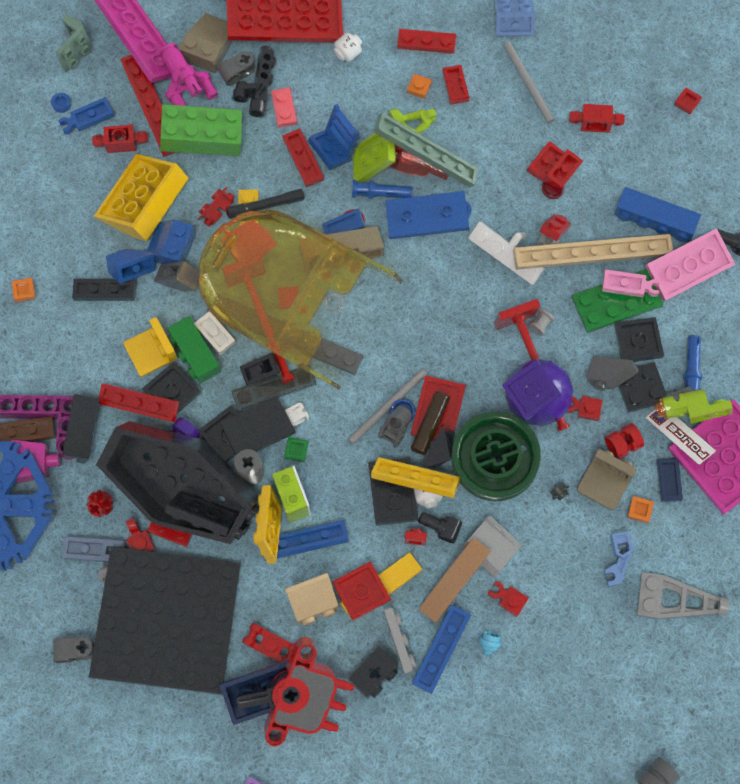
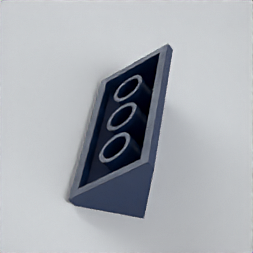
M289 659L219 683L233 725L269 713L271 709L269 703L239 709L236 698L238 695L266 690V684L271 683L277 674L287 670L286 666ZM289 689L288 694H291L292 689Z

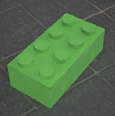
M162 104L160 151L240 156L242 110Z

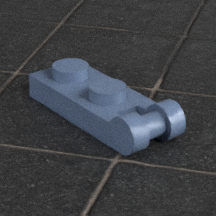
M65 536L62 558L108 563V548H111V546L125 548L126 542Z

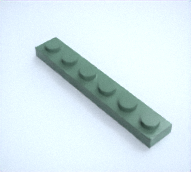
M382 112L378 115L374 129L376 134L468 187L475 185L478 172L477 167Z

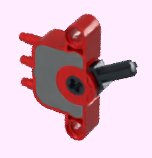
M301 637L296 641L286 666L287 670L280 672L271 683L266 684V690L238 695L236 698L239 709L269 703L271 709L264 725L266 742L271 746H280L285 741L289 728L306 734L317 733L321 729L337 732L339 726L333 724V722L326 721L329 709L343 712L346 710L347 706L333 700L337 688L349 691L354 689V684L336 678L331 668L315 663L317 651L314 642L308 637ZM303 647L311 648L308 653L303 654L300 652ZM289 689H292L291 694H288ZM272 730L280 731L277 735L269 734Z

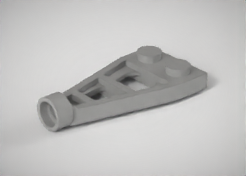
M641 573L637 616L659 620L705 615L727 616L729 598L716 597L664 575ZM664 589L673 590L680 595V605L678 607L664 608L661 605L662 591ZM686 595L701 598L702 608L687 609L685 607Z

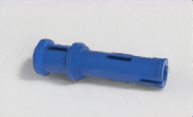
M353 180L352 198L356 196H365L369 199L374 198V196L409 198L412 197V186L375 184L373 181L365 183Z
M697 335L688 336L687 372L683 375L685 388L691 387L693 390H700V381L702 380V375L699 372L701 337H697Z

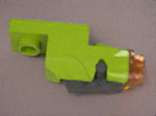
M691 387L668 394L664 398L659 399L658 402H654L658 419L685 417V414H688L690 424L733 414L731 400L725 401L721 399L709 405L705 390H693Z

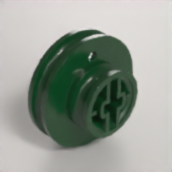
M486 412L467 421L455 437L451 455L452 468L455 476L460 478L461 486L473 496L493 502L510 500L526 491L534 481L541 461L540 445L533 430L520 418L505 412ZM522 445L526 447V451H522Z

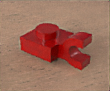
M134 518L126 521L132 537L126 539L130 549L155 551L147 530L140 532Z

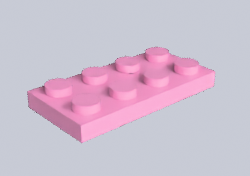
M716 228L646 264L645 267L651 279L660 280V284L656 288L659 290L662 300L666 301L735 265Z

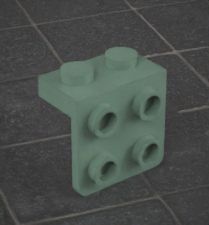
M69 15L62 19L69 38L56 51L61 67L66 73L70 69H74L78 61L83 56L88 55L92 48L83 24L77 18L73 19Z

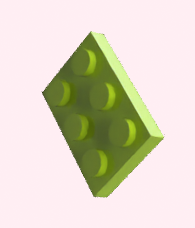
M375 132L361 141L354 148L353 180L366 182L393 164L396 158L395 144Z

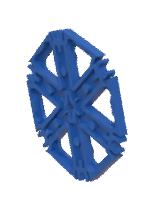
M0 442V451L3 453V459L0 462V571H7L6 568L13 569L11 564L13 558L19 564L23 563V560H27L53 518L51 516L45 517L44 515L54 514L53 510L46 509L48 503L55 502L54 499L46 498V496H54L34 453L25 449L20 454L19 450L22 445L16 442ZM29 468L38 486L37 492L33 495H8L22 470ZM6 517H33L35 519V526L24 543L18 544Z

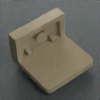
M598 449L577 491L607 509L614 510L637 469L630 462L615 458L614 454L610 451Z

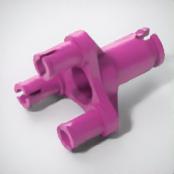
M169 43L160 49L159 54L163 56L162 59L172 75L171 83L165 93L169 102L173 105L187 106L181 97L182 93L189 90L192 97L196 96V92L199 95L202 91H204L208 100L217 97L218 92L210 81L209 73L194 70L193 66L188 65L181 51L177 49L176 43Z

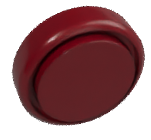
M545 182L542 184V193L549 199H558L564 193L565 186L559 189Z

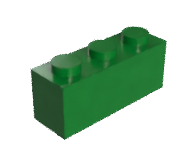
M190 316L168 327L170 335L167 337L173 347L177 345L180 350L177 354L182 363H188L190 368L187 371L193 380L197 379L201 384L221 373L218 362Z

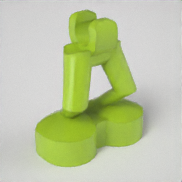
M397 108L388 110V116L407 127L409 126L405 121L420 119L421 123L415 129L409 127L419 134L430 127L432 122L436 121L435 117L437 115L434 109L427 111L422 109L402 114Z

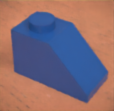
M123 249L106 256L108 273L119 284L155 271L154 254L149 251Z

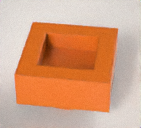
M414 74L407 88V93L425 99L432 80Z
M32 278L12 281L13 297L16 303L36 299Z
M633 496L627 518L648 524L654 502Z

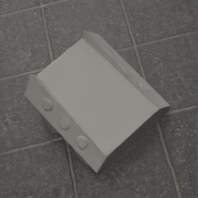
M489 515L466 541L463 548L465 549L474 537L488 547L491 552L481 565L488 573L496 577L521 548L522 544Z

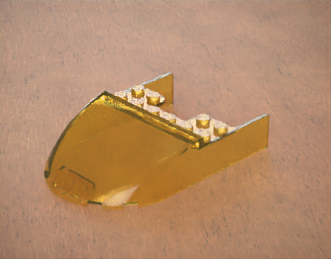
M265 209V211L251 210L236 215L237 217L228 223H223L206 243L199 262V289L209 311L226 326L335 389L340 390L341 386L308 367L322 341L321 333L310 326L309 323L329 289L341 295L349 293L366 267L381 273L399 284L403 280L391 269L279 211Z

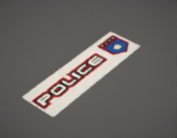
M663 404L645 417L699 465L716 452L715 449L678 417L667 419Z

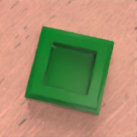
M288 437L284 459L305 463L309 441Z

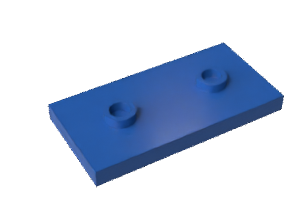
M465 191L385 200L390 239L469 230Z

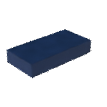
M657 459L660 502L682 501L683 495L678 459Z

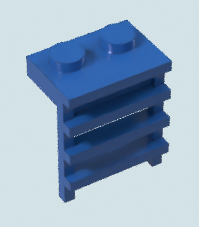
M338 104L333 107L326 129L309 136L308 139L309 144L329 170L352 161L351 155L355 154L354 148L358 146L357 141L361 139L359 131H356L340 110Z

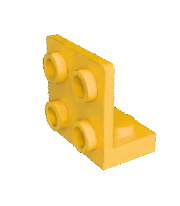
M157 317L149 320L152 326L149 330L123 342L140 377H144L178 360Z

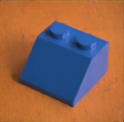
M177 220L159 222L147 251L154 254V262L161 264L186 261L196 236L193 225Z

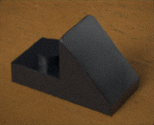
M273 353L240 366L246 386L253 385L267 378L276 377L280 373Z

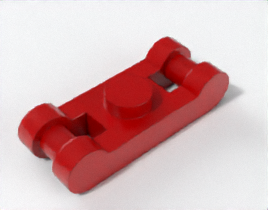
M255 623L250 625V632L247 637L243 638V644L279 663L290 658L295 644L282 639ZM258 634L263 636L260 644L255 642ZM283 648L289 650L286 657L280 655Z

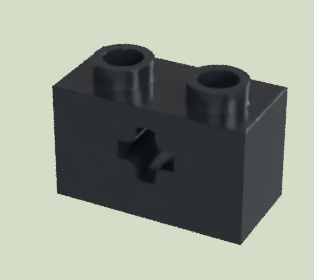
M378 646L348 678V681L354 684V687L367 699L371 696L375 698L383 690L381 685L386 680L390 682L398 674L396 670L398 664ZM373 670L375 672L379 670L380 678L374 677L371 679L370 671Z

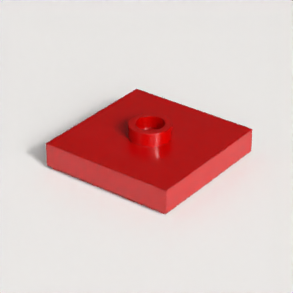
M371 561L332 581L352 621L391 601Z

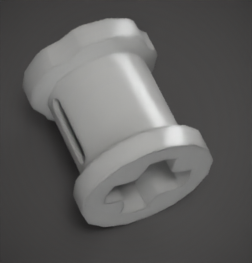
M539 309L538 316L528 327L537 335L543 336L545 329L550 323L554 322L555 318L549 311Z

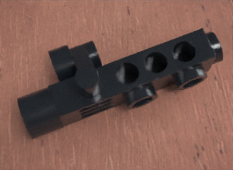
M262 46L258 54L254 83L238 81L236 89L233 90L232 99L235 102L246 103L248 98H251L249 114L253 117L264 116L268 86L271 85L273 80V74H270V72L274 68L276 58L273 57L274 50L269 46Z

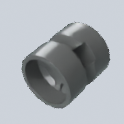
M657 757L650 765L651 771L646 770L636 781L638 784H675L680 779V776L663 758Z

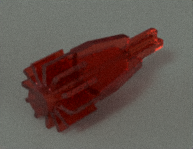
M395 145V162L388 167L412 175L427 177L428 173L445 180L449 177V175Z

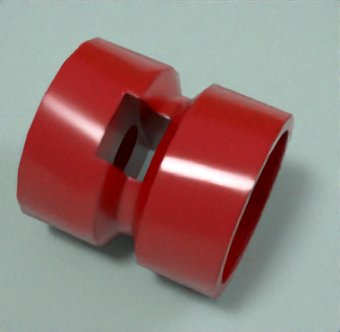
M633 423L621 427L620 432L613 431L604 437L608 450L617 459L627 456L629 451L635 452L644 447L643 437Z

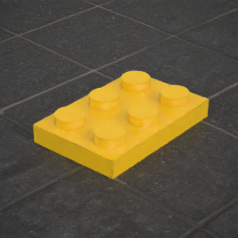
M263 485L262 492L258 496L260 508L259 513L256 514L257 531L254 532L253 539L255 545L260 549L261 556H264L267 563L276 564L283 508L271 485Z

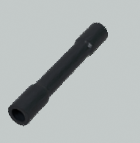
M298 189L282 195L226 207V214L228 219H232L275 206L305 200V195L302 189Z

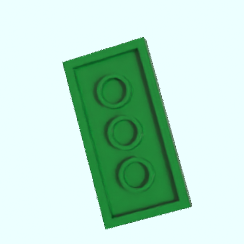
M647 269L633 273L646 275V281L652 280ZM603 284L576 293L571 297L587 333L663 306L659 294L653 297L644 292L643 297L603 292Z

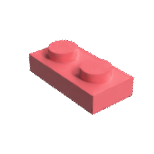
M290 87L272 90L271 95L278 128L297 125Z

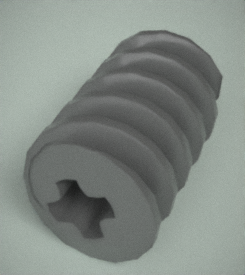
M251 449L242 450L236 455L234 465L238 475L249 486H254L261 482L265 470L260 455Z

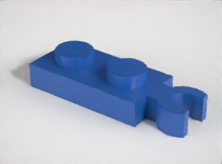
M106 97L70 112L71 118L59 119L60 126L68 125L62 129L66 135L70 134L76 127L78 132L114 117V114Z

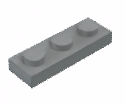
M392 607L385 609L384 615L404 676L413 674V667H416L413 655H408L406 646H409L406 634H401L399 625H402L399 613H394Z

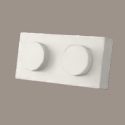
M210 311L194 323L197 330L219 355L236 343L235 339Z

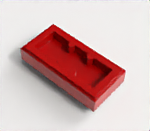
M462 65L442 68L450 105L469 102L470 98Z

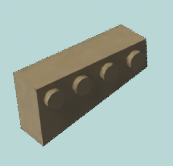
M378 226L298 239L300 255L307 277L384 256V245Z

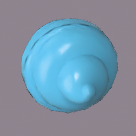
M484 631L483 635L480 636L479 643L485 655L491 654L501 646L500 635Z

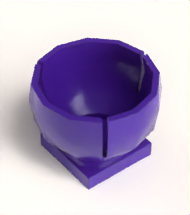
M536 358L518 365L508 377V380L502 384L511 412L526 424L542 427L557 422L571 407L574 389L568 373L551 360Z

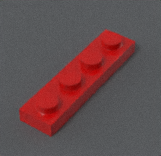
M104 383L101 384L98 404L169 422H175L179 401Z

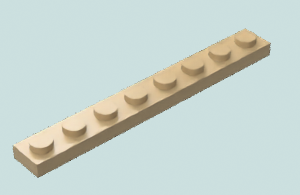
M670 234L517 247L513 249L516 270L662 257L673 251Z

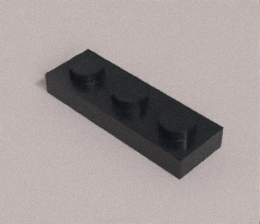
M74 279L72 298L74 301H135L136 281L132 279L119 284L115 279Z

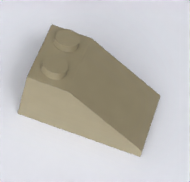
M205 13L186 33L178 48L187 63L216 74L218 65L223 61L233 40H228L227 21Z

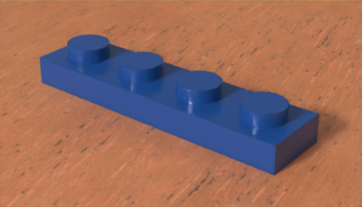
M344 520L280 534L277 558L349 542Z
M451 605L412 685L432 695L471 614Z

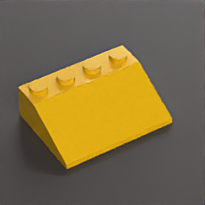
M136 154L94 217L133 238L147 241L189 178L176 163Z

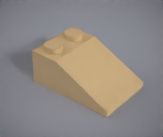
M328 573L285 589L298 625L302 623L303 626L310 625L316 622L315 618L333 616L336 614L335 610L339 609Z

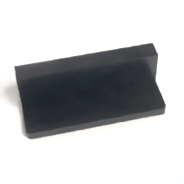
M75 394L72 400L62 454L77 458L76 462L85 464L89 457L99 399Z

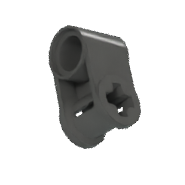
M248 51L240 52L236 56L221 62L217 67L227 86H232L248 77L256 69L254 57Z
M404 406L397 407L386 419L378 434V438L386 439L393 444V447L397 448L405 436V431L412 417L409 409Z
M86 637L54 639L53 662L69 663L92 659L94 642ZM85 644H86V645L89 646V649H85V653H84V652L81 651V649H82V648H85Z

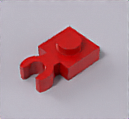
M582 396L581 401H578L575 397H572L573 407H570L567 413L578 411V418L599 421L603 400Z
M495 581L494 585L499 588V592L493 593L489 590L488 595L493 599H501L498 606L518 617L529 598L511 586L506 591L500 582Z

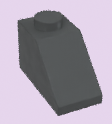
M185 261L161 263L154 282L183 292L195 291L200 283L199 279L202 273Z
M593 356L587 380L594 389L600 391L605 389L613 390L636 375L639 369L633 360Z

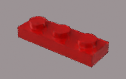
M399 29L397 49L454 54L456 34Z
M299 128L282 135V139L305 187L307 188L324 181V176L301 129Z

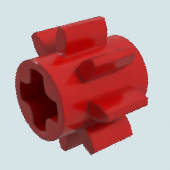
M99 490L97 493L92 492L87 497L89 501L86 503V506L92 515L101 518L103 514L107 516L113 510L111 506L114 502L109 493Z

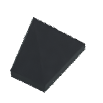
M441 428L422 464L423 467L436 468L451 460L454 439L453 430Z

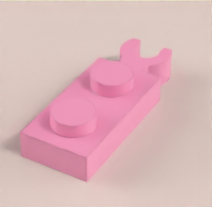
M605 269L602 291L643 297L644 292H647L650 296L656 297L659 294V290H653L651 286H659L660 280L652 279L646 281V275Z

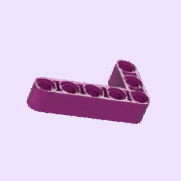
M0 395V419H36L52 416L54 420H58L56 450L62 458L66 460L74 459L62 454L66 437L65 428L68 426L70 411L66 410L68 406L72 405V396ZM13 404L11 409L4 410L6 405ZM33 404L31 410L25 411L27 405ZM54 405L51 411H46L47 406Z

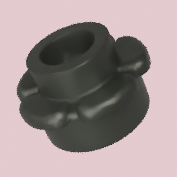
M562 482L550 492L553 496L552 500L557 498L560 501L568 495L567 489L569 486Z

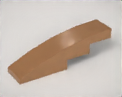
M474 537L441 578L419 610L436 623L464 586L470 581L491 550Z

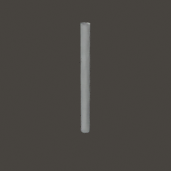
M511 42L505 43L504 48L547 123L554 122V117Z
M421 369L356 430L348 440L354 445L390 411L393 403L396 400H401L427 375V372Z

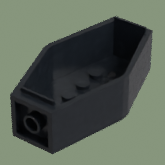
M128 421L115 427L96 463L97 467L149 521L158 526L231 544L236 539L239 541L242 535L246 534L251 525L248 522H250L252 517L256 516L260 508L258 505V495L207 442L195 437ZM145 453L151 454V460L145 459ZM182 474L188 476L187 482L182 481ZM181 491L236 512L239 515L227 536H218L206 528H197L188 521L172 518L171 515L165 513L167 504ZM218 496H223L225 502L219 503Z

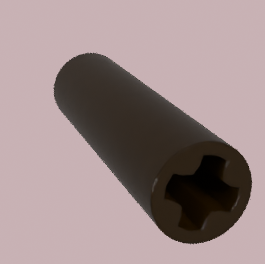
M441 392L434 393L410 449L420 455L427 454L450 401L448 395Z

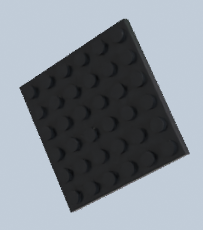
M111 546L89 678L222 695L219 683L224 682L241 563Z

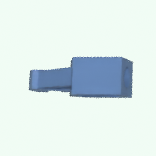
M628 531L614 533L610 536L613 555L618 560L616 564L604 571V575L612 574L614 576L613 581H607V587L618 586L625 579L624 573L630 556L634 551ZM626 545V552L623 555L620 554L618 546Z

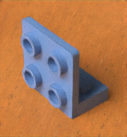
M494 0L496 36L534 35L535 9L533 0Z

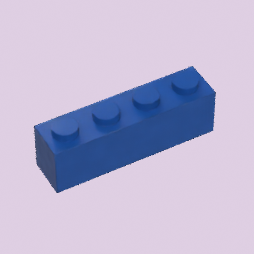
M627 187L623 190L614 214L622 221L637 223L641 228L656 230L661 235L670 234V236L675 237L680 242H691L701 217L700 213Z

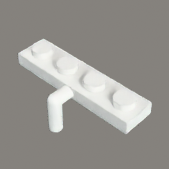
M479 222L468 238L532 285L536 283L545 270V267L516 270L513 249L517 248L516 246L520 240L527 238L525 232L515 233L509 242L483 222Z

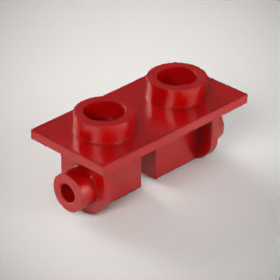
M227 187L222 191L218 189L211 197L213 199L210 205L206 203L199 210L201 215L198 220L203 217L205 219L204 223L208 227L214 225L222 216V213L217 210L218 207L225 212L226 207H229L234 202V195L230 192L228 194L225 192Z

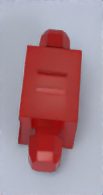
M583 104L582 112H569V122L575 124L580 122L581 131L610 133L612 124L614 126L624 125L625 115L621 113L613 114V105Z
M133 124L103 127V136L98 134L92 137L93 146H105L107 153L137 151L136 143L143 144L148 142V133L146 131H137L136 133Z

